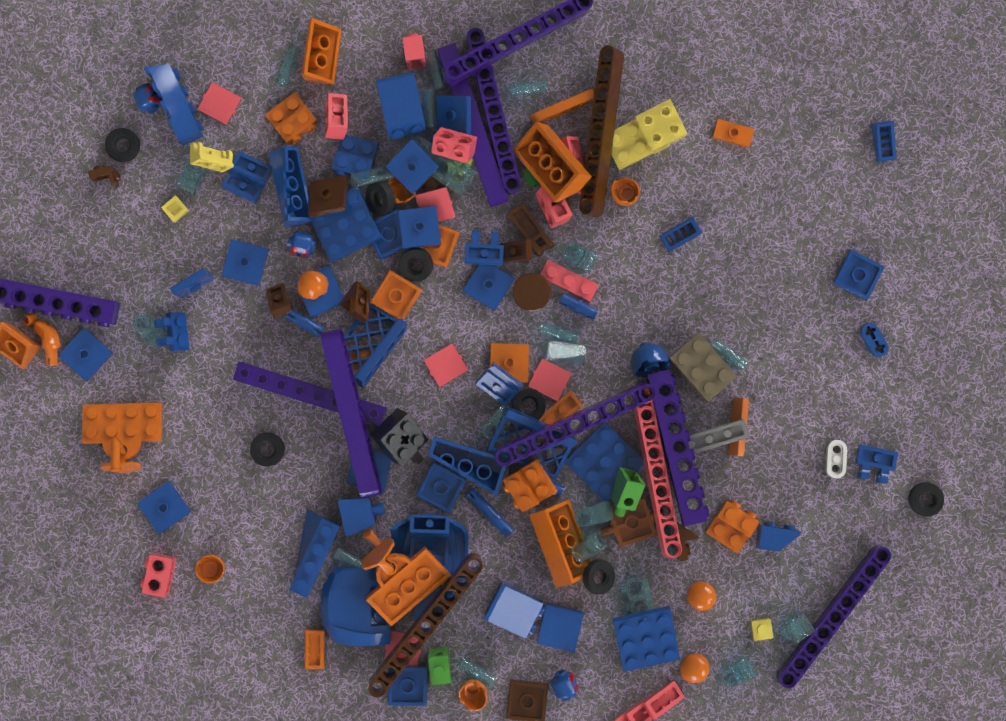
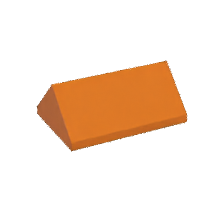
M314 18L309 19L301 74L305 81L334 85L342 29Z

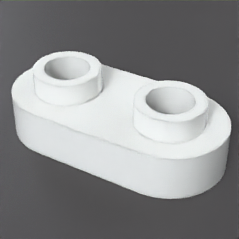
M832 440L826 447L825 471L831 478H841L846 473L847 446L841 440ZM834 446H838L839 451L837 453L833 452ZM834 465L838 467L837 472L832 471Z

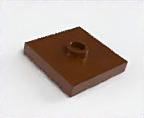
M346 175L312 181L310 183L308 209L310 217L346 211L348 186Z
M510 679L506 719L545 721L549 683Z

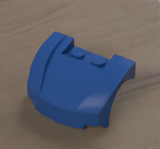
M434 514L413 515L396 523L390 530L391 538L395 543L391 554L399 553L412 558L423 547H426L449 571L450 575L468 555L469 537L467 529H465L464 525L446 516ZM461 575L456 580L466 581L467 578Z
M336 566L330 572L327 582L324 583L322 588L320 608L324 629L335 643L347 646L390 644V625L387 624V621L365 598L379 586L376 579L377 567L364 570L362 567L348 568Z

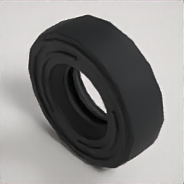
M116 128L106 137L105 149L108 155L115 161L129 162L138 155L140 140L130 129ZM121 138L128 139L130 144L125 152H119L116 149V142Z
M383 180L374 181L366 189L367 204L375 214L384 215L393 210L395 196L387 182ZM378 191L382 194L383 204L378 200Z
M422 248L406 250L399 260L401 274L407 280L413 282L425 280L433 269L432 257ZM412 258L420 259L423 263L422 270H412L409 266V261Z
M531 388L523 389L513 398L512 408L539 420L545 413L546 401L539 391ZM526 398H532L536 402V409L532 413H526L522 409L521 404Z
M265 432L259 434L250 445L251 457L260 466H274L284 456V443L274 433ZM265 442L272 443L275 448L274 454L271 457H265L260 452V447Z
M921 482L910 490L908 502L916 514L923 517H931L938 514L943 508L944 495L937 485L930 482ZM924 492H929L933 496V503L928 507L922 506L919 502V497Z
M596 559L587 564L583 572V583L589 592L605 594L613 587L615 572L609 562ZM598 570L603 572V580L600 584H596L594 580L595 573Z

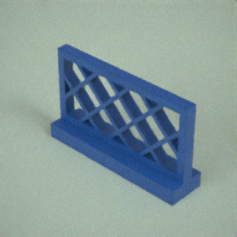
M370 302L369 310L371 309L376 312L378 318L369 319L364 323L355 319L344 334L345 341L355 340L356 347L348 348V353L357 351L358 359L352 360L351 365L359 364L360 369L354 377L357 385L363 389L407 331L406 321L401 318L399 320ZM389 320L394 323L391 328L382 330V321ZM379 322L380 330L369 332L368 324ZM366 325V333L355 334L357 326ZM381 334L382 340L380 343L371 344L370 336ZM368 337L369 345L358 347L357 338ZM370 349L371 355L368 358L360 359L359 351Z
M505 406L503 416L489 442L487 450L495 452L497 448L493 446L496 440L504 438L507 444L506 437L517 433L518 438H520V431L527 429L533 432L549 424ZM505 421L513 423L515 430L504 433L502 427ZM554 428L552 435L558 437L562 430ZM542 435L535 437L534 443L538 445L536 439L543 437ZM574 436L541 450L544 451L551 448L554 456L543 461L541 451L537 452L541 460L540 464L549 477L557 479L571 448L575 447L577 442ZM523 443L517 445V447L521 445L523 452L525 451ZM560 444L566 446L563 454L555 455L553 447ZM504 451L499 454L508 458V453ZM528 457L525 458L526 461L521 459L517 463L521 465L528 464ZM555 461L557 467L554 473L547 471L545 464Z

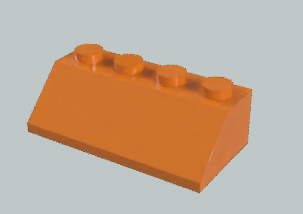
M535 122L513 149L514 153L556 203L579 192L592 177L549 125Z
M567 499L530 514L529 517L556 588L570 585L583 579L585 567L593 560L570 500Z

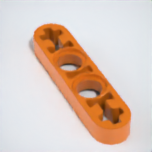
M595 88L530 116L532 124L534 125L535 122H547L593 102Z

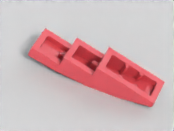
M672 681L612 721L655 720L685 698L676 682Z

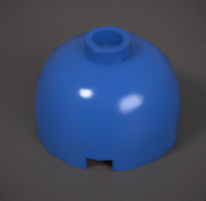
M650 342L640 344L639 348L631 356V368L633 374H636L637 377H646L647 374H652V371L659 369L665 371L670 366L669 357L665 349L659 345L650 344Z

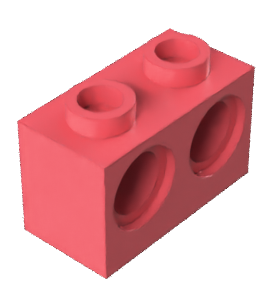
M412 33L403 37L408 70L426 68L422 35Z
M328 93L325 102V138L344 140L348 129L347 95Z
M441 127L433 136L431 153L468 163L475 154L477 137Z
M543 187L539 188L535 196L550 228L567 223L573 215L566 200L563 199L556 203Z
M153 553L146 558L144 565L146 574L142 577L140 587L143 588L142 593L163 598L169 596L176 557ZM157 560L163 563L162 570L156 568ZM153 579L159 582L158 589L152 587Z

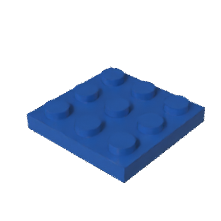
M358 186L347 191L346 211L313 217L314 221H312V224L330 263H334L383 238Z
M606 422L565 461L605 503L611 498L619 467L638 471L644 465L643 459Z
M670 606L612 618L624 672L680 660Z

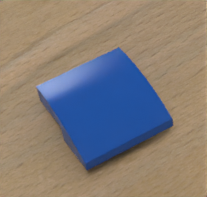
M239 151L232 162L234 167L230 169L221 186L223 189L256 204L272 173V167Z
M330 265L317 270L327 277L329 285L326 294L320 295L315 300L302 297L311 318L339 306L344 298Z
M546 603L537 644L575 653L584 612Z

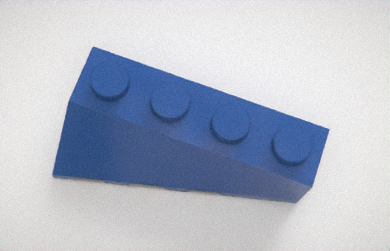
M170 64L145 67L146 74L154 80L151 83L154 91H156L159 97H162V100H160L161 106L165 113L170 116L168 120L178 141L184 146L204 137L202 133L204 127L200 119L196 120L194 114L197 111L193 103L188 102L187 96H189L185 85L181 86L179 79L182 77L178 69H174Z
M284 146L269 152L284 227H298L314 221L313 217H310L308 214L309 197L298 147Z
M434 436L428 454L430 457L493 495H498L506 466H500L494 459V454ZM498 456V459H499L500 461H505V460L507 459V458Z
M307 509L294 580L289 590L306 598L310 596L341 529V524Z

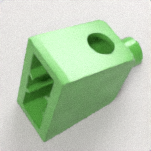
M622 467L618 468L611 498L616 505L614 514L619 517H625L627 510H636L644 491L645 483L637 471Z
M448 646L429 648L428 663L431 686L453 683Z

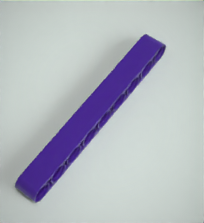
M567 0L461 56L446 66L443 73L444 80L448 84H456L582 17L591 8L593 0ZM579 1L584 2L586 4V7H582L579 4ZM563 10H568L571 15H565ZM547 18L553 19L555 24L548 23ZM530 27H536L539 32L534 33ZM519 35L523 41H517L514 36ZM498 44L505 45L506 50H501ZM481 53H488L490 58H483ZM466 61L472 62L473 65H474V67H472V68L467 67V66L465 65V62H466ZM449 70H454V71H456V72H457V76H455V77H454V76H451V75L448 73V71H449Z
M472 28L468 31L467 41L470 52L486 44L484 33L481 29ZM477 35L481 39L478 42H473L471 37ZM482 53L485 55V59L490 58L488 53ZM492 65L476 72L475 75L500 176L506 193L513 195L520 190V178ZM486 71L490 76L483 79L480 77V73ZM486 90H493L494 95L487 97L484 95V92ZM491 108H497L499 110V113L497 115H491L489 113V110ZM501 126L504 130L502 133L497 134L493 131V128ZM505 144L508 146V150L500 152L498 146ZM509 162L513 167L511 170L506 171L502 168V165ZM509 181H515L517 187L514 189L508 188L507 183Z
M456 43L437 49L444 71L450 62L460 58ZM449 70V71H448V73H449L451 76H454V77L457 76V72H456V71H454V70ZM468 78L456 84H449L452 96H471V135L477 137L473 158L490 208L509 202Z
M342 329L322 332V347L361 498L381 495V482Z
M648 383L637 384L498 447L494 452V459L500 466H508L653 400L656 396V390L654 386ZM644 387H648L650 390L647 397H643L641 394ZM627 395L632 396V402L629 405H625L623 401ZM609 403H613L615 406L611 413L606 412V406ZM591 411H596V419L589 421L588 414ZM573 419L579 420V426L576 429H571L570 422ZM556 427H560L562 430L558 437L552 435V431ZM538 435L544 437V441L540 445L534 443V439ZM525 444L526 450L523 453H518L516 451L517 445ZM503 451L507 452L508 458L505 461H500L498 455Z
M876 545L870 549L794 649L776 675L777 681L783 687L790 689L799 682L891 560V552L888 548ZM879 550H882L884 552V556L882 559L878 560L877 552ZM871 565L872 572L866 575L865 568ZM856 581H860L861 586L858 590H854L853 584ZM848 596L849 602L843 606L841 600L843 597ZM837 612V619L830 621V614ZM821 627H825L826 633L823 636H818V630ZM809 643H814V649L807 652L806 646ZM802 658V665L795 667V660ZM785 674H790V681L786 683L783 682V676Z

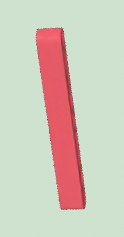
M644 387L641 393L647 397L650 390ZM651 400L633 410L661 553L665 558L672 559L681 555L682 546L654 403ZM642 411H646L649 414L648 421L642 419ZM646 430H650L653 433L652 440L645 437ZM649 449L656 451L657 456L655 459L649 456ZM653 468L660 470L659 478L653 476ZM657 487L663 488V497H659L656 494ZM661 506H665L668 509L666 516L660 514ZM665 525L670 526L672 529L669 536L663 531ZM670 544L675 547L673 555H670L667 551Z

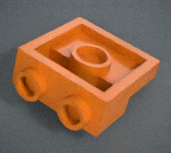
M295 92L265 114L288 146L290 144H297L302 139V135L306 132L311 133L314 131L318 124L316 118Z
M538 459L507 474L502 480L504 491L512 495L515 508L521 509L522 513L538 505L541 501L556 494L558 491Z
M725 500L705 533L738 554L760 521L756 520L758 516L753 512L741 510L740 507L742 505L736 501L731 500L729 502Z

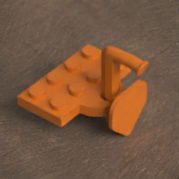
M162 402L83 405L82 443H102L103 450L111 458V463L100 465L103 471L130 473L141 470L142 465L140 463L129 462V460L137 456L141 450L142 442H162Z
M372 529L364 531L363 538L368 539L375 548L362 560V568L367 570L377 567L376 579L379 583V586L365 598L387 623L393 626L451 575L426 547H423L412 558L399 553L389 554L395 545L391 537L381 542Z

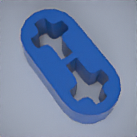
M873 323L864 324L860 328V336L869 352L875 357L886 355L889 347L879 328ZM866 327L873 329L871 334L874 339L870 335L865 334L867 331ZM874 341H876L878 345L883 346V348L881 349L882 353H880L879 351H875V348L877 346Z

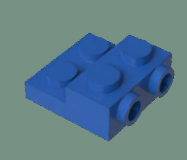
M345 135L344 140L340 139L338 150L335 153L332 165L335 175L354 176L353 179L365 182V179L370 180L379 143Z

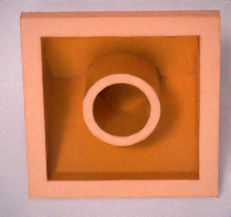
M1 322L0 353L24 370L42 346L13 324Z

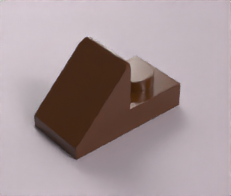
M532 240L499 244L504 245L503 263L528 262V260L532 259Z
M358 281L354 282L341 301L340 306L349 311V314L360 322L368 321L370 290Z
M284 283L266 289L270 312L273 317L284 315L291 311V308L294 310Z
M677 522L682 552L678 560L686 561L688 560V555H690V548L688 543L685 544V541L700 537Z

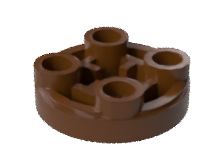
M534 272L522 275L513 287L515 302L526 311H538L544 308L552 295L549 281L541 274Z

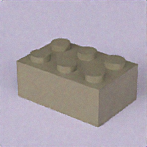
M700 333L695 334L669 357L671 364L705 402L710 401L737 377Z

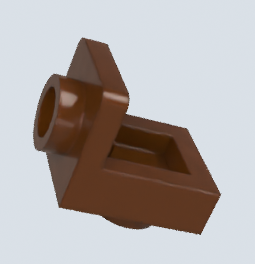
M100 165L88 171L89 178L94 182L109 178L112 186L115 188L120 187V174L112 166L105 167Z

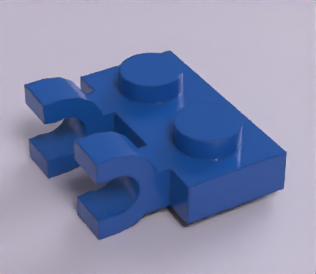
M472 230V242L465 245V264L503 266L504 245H498L499 232L491 231V244H479L480 231Z
M185 312L166 313V317L154 320V326L167 327L168 337L156 339L157 347L169 346L170 352L190 350Z
M861 444L858 445L855 464L861 466L857 478L869 479L870 467L879 469L876 482L887 484L889 471L895 472L898 452Z

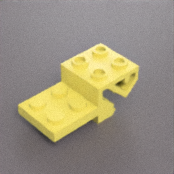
M671 99L635 116V120L614 130L611 155L619 171L668 148L671 143L677 142L688 135Z

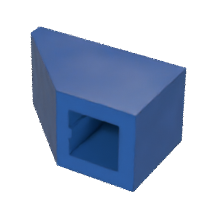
M765 522L764 525L759 524L756 548L778 552L799 537L801 531L795 530L796 526L784 524V527L780 528L776 527V523Z

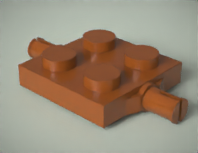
M645 498L639 500L635 511L627 510L625 517L615 515V508L609 509L611 526L600 529V532H603L601 533L602 537L613 533L617 537L619 547L657 535L654 528V513L647 507ZM660 509L661 515L665 516L664 513H662L663 509Z

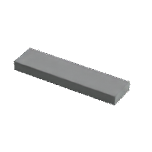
M743 418L691 434V441H688L689 448H693L694 454L749 438L750 435ZM674 443L673 449L680 453L683 451V446L680 443Z

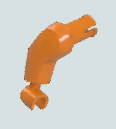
M35 313L24 315L27 319L23 320V324L25 326L35 325L34 331L42 338V347L46 353L45 364L49 365L50 362V366L58 365V349L61 344L56 328L43 319L38 321Z

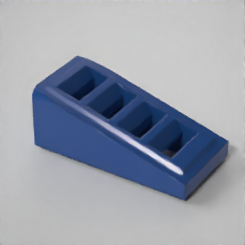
M894 121L871 123L877 162L897 159ZM880 128H887V131L880 132ZM888 135V139H880V136ZM889 143V146L881 147V144ZM890 150L891 154L882 155V151Z
M691 217L660 235V238L668 252H671L703 232L695 218ZM690 223L696 233L692 234L687 224ZM684 227L689 237L685 238L680 228ZM677 231L682 241L678 242L673 232ZM668 235L671 236L675 245H671L667 238Z

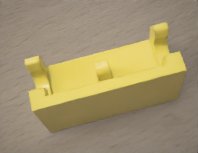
M202 142L190 144V164L219 172H225L234 167L232 151L227 150L226 155V151L204 147Z

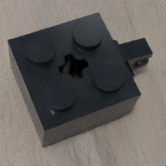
M396 408L370 434L387 457L401 467L409 459L418 465L424 460L418 450L429 439L409 413L399 408Z

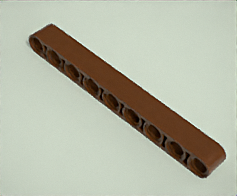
M610 45L604 46L599 54L584 167L592 177L581 189L579 204L582 214L595 218L603 214L624 63L623 52Z
M470 553L463 559L371 676L368 689L371 696L379 698L386 693L483 569L482 559L479 554ZM472 560H476L479 562V564L476 567H470L468 565L469 562ZM461 575L467 578L466 581L462 583L458 582L456 579L458 576ZM447 591L455 593L451 598L445 597L444 594ZM436 606H440L443 609L440 613L432 611ZM422 622H429L431 624L428 628L420 626ZM411 637L418 638L416 643H410L408 640ZM403 652L406 654V657L398 658L396 655ZM386 668H393L395 671L389 674L384 670ZM374 683H380L382 684V687L376 689L372 685Z

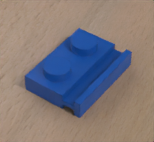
M494 362L475 383L504 406L523 388V384Z

